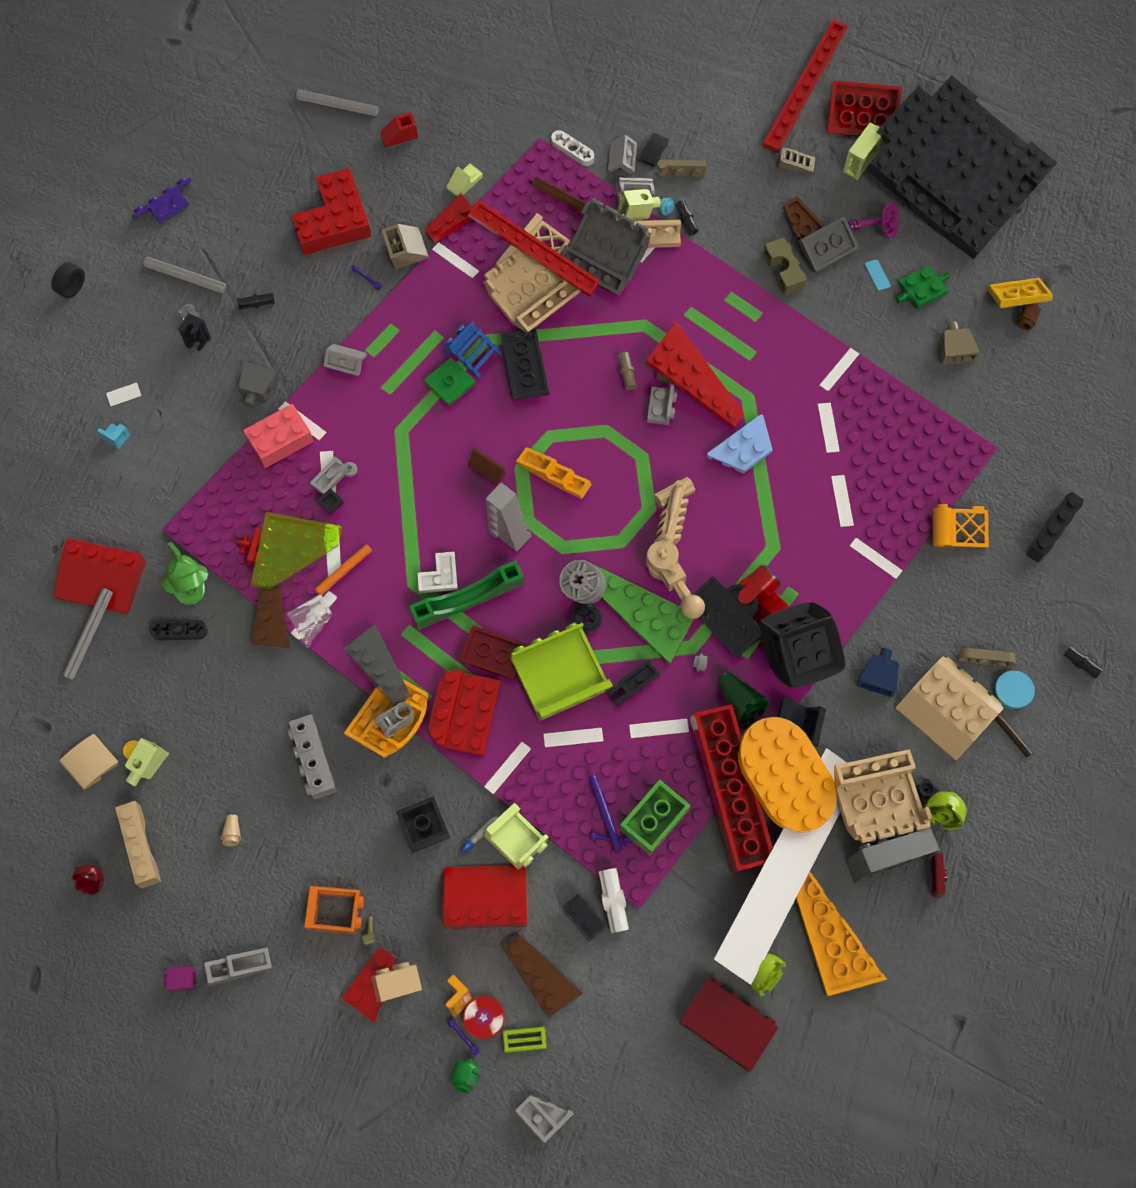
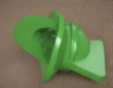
M172 542L167 543L172 559L167 565L166 575L161 579V586L166 592L174 594L179 602L185 605H194L202 600L205 594L204 581L207 580V569L191 557L181 555Z

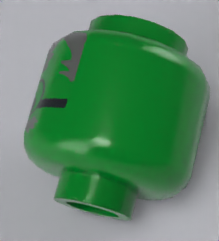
M465 1058L464 1061L455 1063L450 1076V1082L455 1090L468 1093L476 1088L481 1071L476 1066L475 1061Z

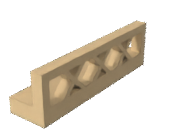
M681 220L634 222V225L638 222L649 228L648 233L651 236L648 248L680 247Z

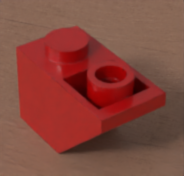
M412 112L395 116L380 131L385 148L418 138L417 125Z

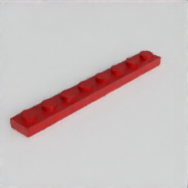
M479 199L469 212L468 216L588 297L591 296L599 284V279Z

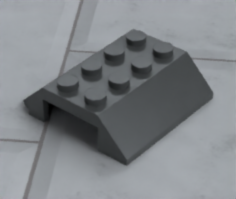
M592 198L591 201L585 204L581 212L584 214V217L570 246H565L561 255L599 279V285L620 295L632 280L648 248L651 234L648 233V227L638 222L634 225L635 220L624 214H621L619 217L618 211L609 206H606L604 209L603 203Z

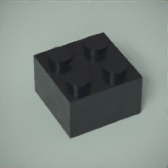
M434 796L396 811L412 854L450 838Z

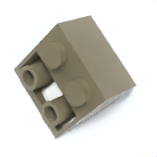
M396 224L381 230L395 269L429 258L418 227Z

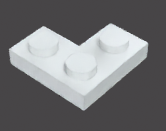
M455 552L435 553L437 571L418 573L419 593L458 590Z

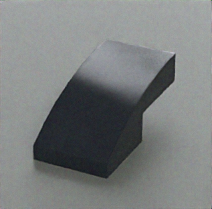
M654 133L646 144L639 161L655 167L661 159L662 152L668 146L669 139Z

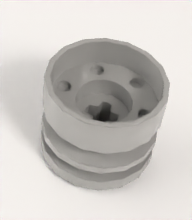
M585 560L572 561L563 568L560 574L559 584L562 592L575 602L593 604L599 601L605 593L606 578L604 573L590 562ZM579 578H583V579H582V582H583V583H582L581 585L579 584V582H580Z

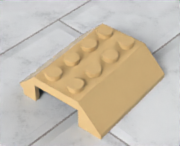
M518 249L510 255L511 259L507 257L496 265L498 271L496 268H492L484 274L486 279L484 285L490 298L514 326L527 333L581 292Z
M943 656L911 689L895 709L954 761H957L1004 707L1001 706L1002 702L995 696L988 695L989 691L978 682L974 683L972 681L974 678L963 669L959 670L957 668L958 665L949 657L945 658Z
M910 749L834 766L836 797L846 829L855 841L860 840L861 843L875 841L876 836L878 839L895 836V832L897 835L913 832L914 828L916 831L930 828V821L932 819L929 807L922 808L911 772L916 767Z

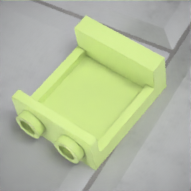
M514 803L486 829L484 837L519 870L522 866L527 867L533 861V856L537 852L540 854L546 849L549 837L546 834L542 836L519 813L520 808Z

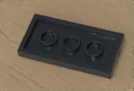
M533 328L528 333L521 330L500 334L513 401L549 395L536 328Z

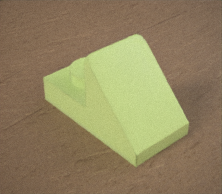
M471 164L463 170L457 167L446 189L456 197L460 193L464 195L483 178V173Z

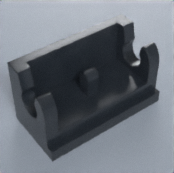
M188 313L178 330L185 347L190 349L194 346L195 342H200V345L197 347V350L200 351L204 348L207 341L211 340V336L205 321Z

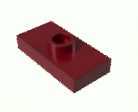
M936 853L931 857L932 896L934 898H941L945 895L947 870H944L943 853Z

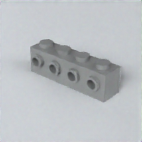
M312 714L289 721L291 728L287 730L290 739L295 740L296 746L293 747L295 756L300 758L302 765H299L302 777L306 776L308 782L304 784L307 795H312L313 799L316 800L336 793L335 783Z

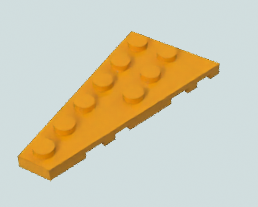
M809 871L796 897V902L826 997L886 981L885 975L880 972L875 965V961L865 951L862 943L844 918L840 916L834 904L830 902L822 887Z

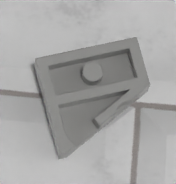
M531 1095L514 1111L543 1144L574 1114L570 1110L556 1107L552 1103L543 1102Z

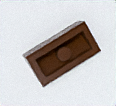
M477 448L473 449L468 467L495 485H498L505 476L504 466Z

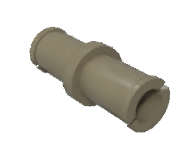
M622 352L618 355L621 366L620 374L623 376L625 389L633 390L637 387L633 374L635 370L631 365L629 353Z

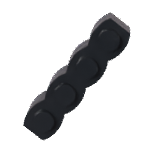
M1074 492L1068 493L1028 547L1026 555L1037 563L1041 562L1080 510L1084 499Z

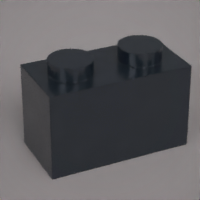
M578 893L562 907L563 913L589 942L605 928L603 921Z

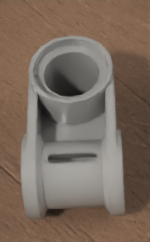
M401 702L376 717L374 722L380 726L385 738L394 736L398 731L413 722L414 714L412 707L409 703ZM401 712H409L405 717L399 716Z

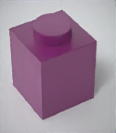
M193 966L167 968V974H164L163 977L164 987H167V990L170 992L196 990V968Z

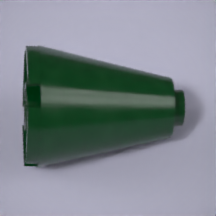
M731 672L723 673L719 676L717 686L726 704L733 705L737 723L740 727L753 723L755 721L753 718L757 714L759 716L764 714L769 706V701L764 695Z

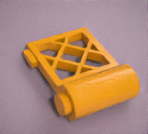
M948 504L936 505V508H933V547L988 548V510H984V506H972V509H952L948 507ZM956 513L962 514L967 519L962 525L956 521ZM976 514H982V523L979 526L972 520ZM968 522L975 528L970 535L963 528ZM959 531L967 537L963 543L956 542V534ZM979 532L983 536V543H977L972 537Z

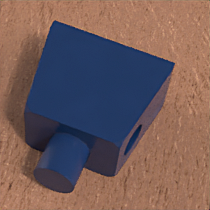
M881 648L879 656L871 655L856 685L857 687L893 697L897 690L899 663L891 660L892 650Z

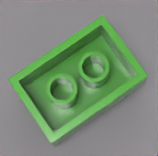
M659 779L621 823L619 830L651 856L689 812L691 805Z

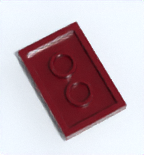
M472 625L459 662L514 681L517 672L510 660L511 653L519 646L527 647V643Z

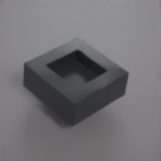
M330 488L317 500V504L331 516L344 504V501Z

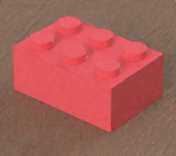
M293 404L243 430L247 441L264 468L314 442L311 431Z

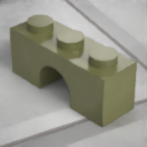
M785 238L766 243L763 255L769 267L782 266L786 269L779 272L777 280L783 295L787 296L804 290L807 277L805 272L801 271L799 261L792 253L791 245L786 242Z

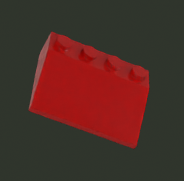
M834 80L831 84L827 133L860 136L869 123L881 127L900 106L902 87Z
M67 538L60 558L54 598L94 607L101 590L107 589L113 595L106 610L129 614L146 561L141 553Z
M514 865L445 867V930L528 927L526 867L522 866L519 870Z

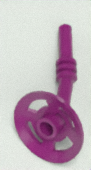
M888 202L880 217L862 221H850L848 224L852 232L860 230L862 227L880 224L885 236L893 238L897 233L899 225L898 209L893 202Z

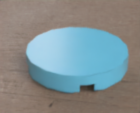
M1011 670L1003 673L997 679L994 686L996 698L1002 702L1003 706L1009 709L1026 707L1035 695V687L1032 680L1020 671Z

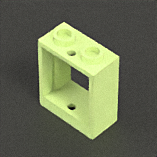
M869 123L851 147L844 166V173L857 180L879 152L882 142L881 135L876 133L880 128L879 126Z

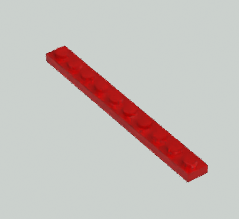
M832 20L763 143L764 148L779 153L846 33L848 25Z

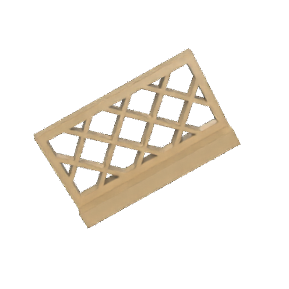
M537 213L524 230L533 236L537 235L536 238L541 241L550 240L551 248L561 254L565 246L569 245L570 240L542 220L543 217ZM543 227L548 231L549 236L540 237L539 230ZM559 239L564 244L560 247H554L553 240ZM510 245L496 262V265L507 257L511 259L510 255L517 249Z

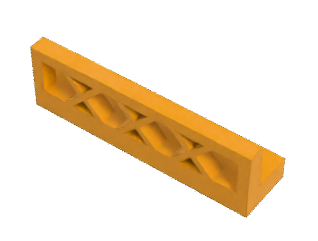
M453 974L447 981L455 995L445 1005L449 1013L455 1018L468 1005L472 997L469 990Z

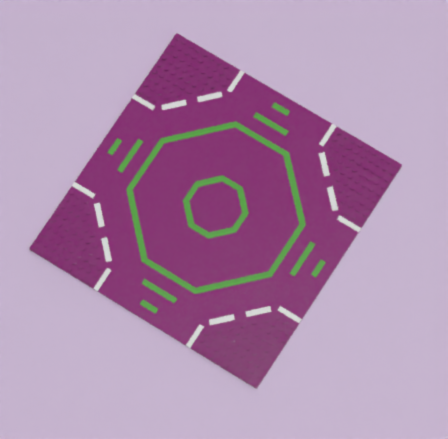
M542 138L538 139L480 199V201L522 229L538 213L543 217L542 220L570 240L568 246H570L584 214L533 187L532 182L535 177L554 185L586 203L594 198L604 204V209L606 206H609L617 211L619 206L615 192L616 188ZM651 213L648 219L642 221H655L662 219ZM472 220L441 239L428 253L429 258L421 260L340 344V346L367 353V357L362 360L360 375L356 376L324 367L323 362L276 410L277 412L293 404L311 431L314 442L264 468L247 441L163 528V533L256 607L261 586L281 589L285 610V624L287 625L288 632L369 697L376 687L350 660L344 648L375 624L402 679L428 693L426 714L416 734L505 805L511 807L515 803L520 808L519 813L543 835L546 834L549 840L600 879L599 871L617 868L620 888L623 890L625 900L639 909L716 812L690 717L696 712L727 706L717 686L719 676L723 673L731 672L764 695L769 701L767 710L761 716L757 714L753 718L755 720L753 723L744 727L738 725L741 737L746 729L755 722L768 717H777L782 698H789L800 704L815 683L796 688L788 687L774 675L767 659L764 644L760 639L736 659L700 618L693 620L669 665L659 653L652 649L651 645L622 620V617L613 611L601 598L599 601L591 604L597 607L602 615L601 625L595 632L585 633L606 679H610L613 685L612 688L618 684V681L646 660H649L661 674L660 677L631 699L628 698L626 702L618 707L615 706L614 702L625 694L622 689L613 697L609 698L606 695L607 692L539 721L518 675L512 681L459 662L472 625L527 643V646H530V643L538 638L542 640L548 638V635L554 631L559 630L560 633L566 630V627L572 624L571 614L573 610L582 604L575 602L562 592L559 584L560 574L568 563L575 560L590 562L681 607L682 600L675 589L669 592L662 580L654 578L649 573L648 566H646L648 549L657 539L656 533L659 530L660 515L666 509L659 507L654 497L655 494L673 485L677 480L688 477L695 487V492L684 498L688 499L689 502L686 506V514L683 516L685 520L682 524L683 530L680 533L681 539L675 546L679 552L678 563L686 574L685 585L690 593L694 594L713 575L727 589L732 585L739 584V581L753 573L760 565H765L781 582V587L775 592L790 607L802 603L815 602L832 614L838 627L842 646L844 647L933 533V508H936L938 504H948V507L952 508L996 452L997 447L681 232L680 247L647 248L632 280L620 295L598 284L590 297L580 292L535 327L545 368L549 395L513 401L500 334L521 331V329L510 322L490 298L484 285L486 280L484 274L495 268L496 262L510 247V244L475 220ZM543 227L539 230L540 237L549 236L548 231ZM559 239L553 240L554 247H560L564 244ZM550 240L542 241L543 243L551 247ZM471 321L502 352L499 356L493 352L477 370L481 375L479 379L453 353L446 356L442 352L445 348L443 344L450 337L454 338L457 335L455 331L462 324L465 326ZM676 321L743 410L744 415L733 429L674 384L670 383V385H667L656 379L657 372L645 363ZM478 336L461 356L466 360L483 340ZM485 344L469 364L474 367L491 348ZM622 352L629 353L631 365L635 370L633 374L637 387L633 390L625 389L624 379L620 374L621 366L618 355ZM452 358L476 381V384L451 406H448L424 383V380L448 359ZM674 385V391L677 392L676 403L672 402V408H675L674 419H670L669 425L647 423L652 387L670 389V386ZM761 414L763 415L772 446V453L743 474L732 467L722 465V462L713 458L710 460L706 457L708 452ZM527 447L556 459L558 464L572 469L574 474L590 480L592 485L584 497L580 499L531 473L517 464L516 460ZM474 448H477L504 466L505 476L500 483L502 482L517 495L521 506L520 510L525 517L522 521L527 523L529 528L526 531L531 533L530 539L517 552L499 537H493L488 531L486 498L498 485H495L468 467V462ZM334 457H337L343 464L347 462L355 463L357 473L353 477L344 476L332 489L343 499L344 504L330 516L317 504V500L322 494L314 489L310 482ZM255 528L261 529L260 534L270 537L266 549L259 546L256 548V551L265 553L263 564L251 563L250 567L246 566L244 563L248 550H246L245 555L240 554V548L236 546V541L243 540L244 535L249 536L248 542H250ZM367 544L372 549V552L320 596L315 591V588ZM455 552L458 590L476 583L497 568L515 560L524 576L523 586L418 630L410 613L409 606L426 598L443 596L458 591L419 593L418 573L437 571L435 553ZM579 578V580H580L579 584H580V585L583 583V582H582V579H583V578ZM590 613L585 618L581 617L583 619V625L586 624L587 621L592 622L589 620ZM701 653L704 656H708L705 672L700 670L697 672V668L693 667L695 657L700 656ZM462 670L463 673L501 680L484 757L440 748L431 738L429 732L430 717L439 682L447 671ZM596 774L618 837L621 839L627 837L619 830L621 823L659 779L690 804L691 807L689 812L651 856L632 840L629 846L621 843L623 849L615 852L612 841L602 839L591 840L589 838L591 832L603 836H609L588 777Z

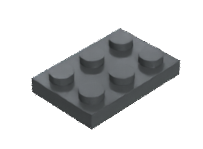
M845 216L798 240L813 272H817L859 249Z

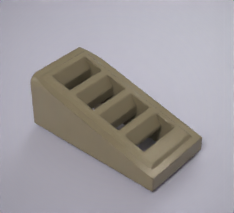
M782 147L779 169L813 174L815 157Z

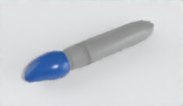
M498 817L491 818L470 840L465 841L461 847V852L473 848L474 844L484 836L486 829Z

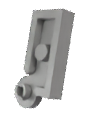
M334 457L310 482V485L323 495L330 488L333 489L344 476L353 477L356 475L357 466L353 462L343 464L341 460Z

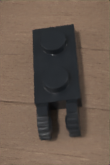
M646 660L618 681V684L609 690L606 695L609 698L613 697L622 689L625 694L614 702L615 706L618 707L626 702L628 698L631 699L655 681L661 674L649 660Z

